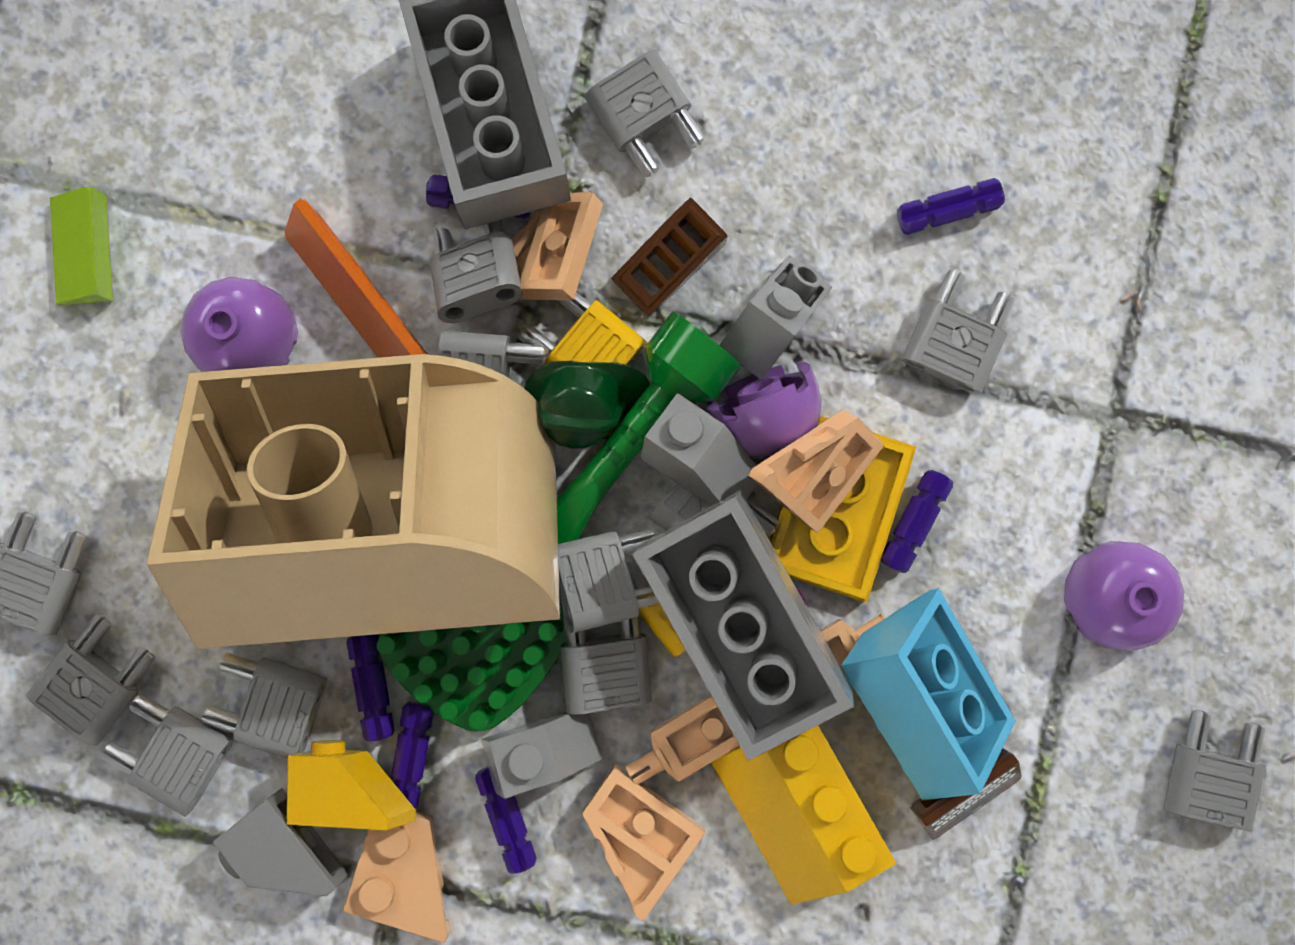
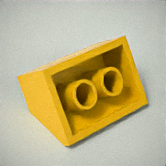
M818 725L749 761L741 747L738 746L711 763L791 905L847 893L897 864Z

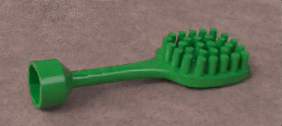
M671 312L645 345L648 378L652 380V383L586 467L566 490L557 497L558 544L580 538L598 505L643 448L646 434L677 393L693 404L714 402L741 369L742 365L734 357L676 312ZM559 598L560 619L380 634L377 649L393 678L418 702L428 705L434 714L453 725L469 731H485L496 727L518 710L537 689L560 657V645L566 643L563 609Z

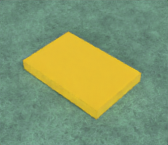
M820 416V422L818 426L826 420H828L829 418ZM876 433L873 434L884 444L883 448L818 533L804 525L781 505L777 517L780 523L770 538L774 550L791 579L865 603L868 602L917 448L916 446Z

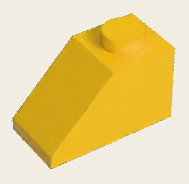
M319 740L311 742V751L288 755L287 825L390 830L416 821V809L368 751L345 750L344 740Z

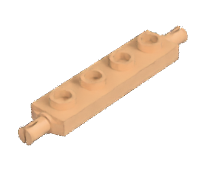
M882 613L856 630L839 618L820 629L840 667L862 633L886 618ZM710 694L651 730L653 751L631 764L625 765L629 776H632L634 784L639 785L664 769L669 775L680 782L740 745Z

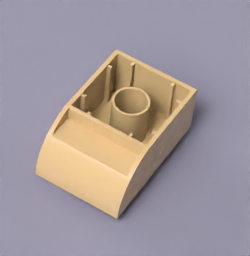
M418 354L189 373L147 566L197 649L560 619L555 442L548 437L543 429L538 411V401L528 391L499 372L457 358Z

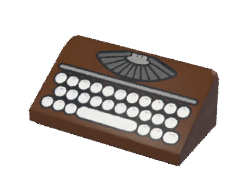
M1002 748L981 794L930 800L919 798L911 804L910 809L931 839H937L1016 784L1022 777L1019 761L1014 754Z

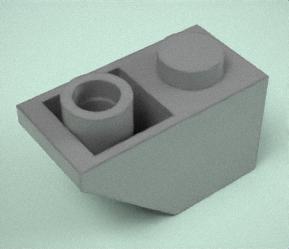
M789 255L748 303L720 343V346L742 366L763 380L832 289V286L822 280L814 268L798 262Z

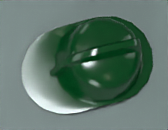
M555 361L538 368L527 379L524 389L538 401L540 422L548 437L560 446L570 449H581L592 446L601 439H608L649 387L650 382L644 373L631 365L616 362Z

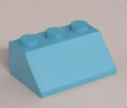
M939 588L932 589L864 631L841 665L849 683L856 690L873 718L877 729L882 733L899 761L903 772L910 779L922 800L981 794L1016 722Z

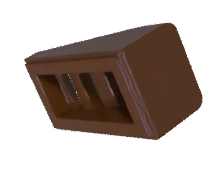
M689 198L613 275L611 280L650 318L726 245L728 236L692 198ZM686 223H689L706 240L701 248L681 229ZM671 238L690 256V259L685 264L665 245ZM654 254L675 273L669 280L649 261ZM638 269L660 289L653 297L632 276Z

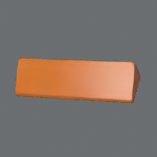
M301 198L293 204L285 228L287 241L375 355L381 358L428 354L319 212L306 200Z

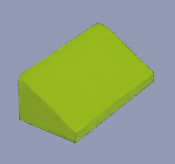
M82 187L50 197L56 304L61 306L112 302L113 290L107 195L94 187Z

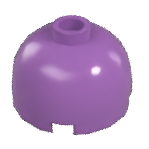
M227 277L211 281L192 296L183 311L180 333L186 354L201 372L288 365L290 362L288 357L292 352L293 343H297L298 328L293 310L279 293L257 280Z
M795 362L799 372L785 374L782 365L774 366L763 380L754 374L745 377L725 388L728 395L727 400L719 406L716 400L708 402L707 410L711 416L729 429L750 458L771 457L817 427L820 422L822 399L810 364Z
M1109 541L1093 548L1089 553L1082 554L1075 560L1065 580L1064 603L1067 612L1072 614L1074 622L1079 627L1077 629L1085 638L1105 648L1135 651L1160 643L1174 631L1183 613L1184 588L1177 569L1165 555L1141 543Z

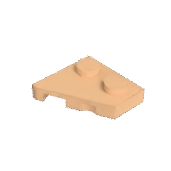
M593 192L570 193L571 201L535 210L529 223L513 237L512 241L522 288V296L519 300H574L603 207V203Z
M842 410L755 466L748 476L799 521L818 533L883 448L884 444L858 417Z
M616 764L607 774L582 812L594 838L599 840L615 877L618 876L626 891L636 917L644 922L705 835V828L643 783L639 785L634 784L632 776L630 777L626 771Z
M416 811V821L390 830L368 829L343 912L435 941L446 942L451 928L449 918L446 919L442 894L444 883L441 864L436 856L435 845L437 839L432 815Z

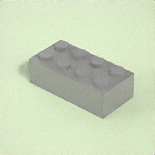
M399 0L451 193L464 229L571 201L567 173L516 0Z
M741 490L646 541L632 553L748 761L854 707L853 689Z

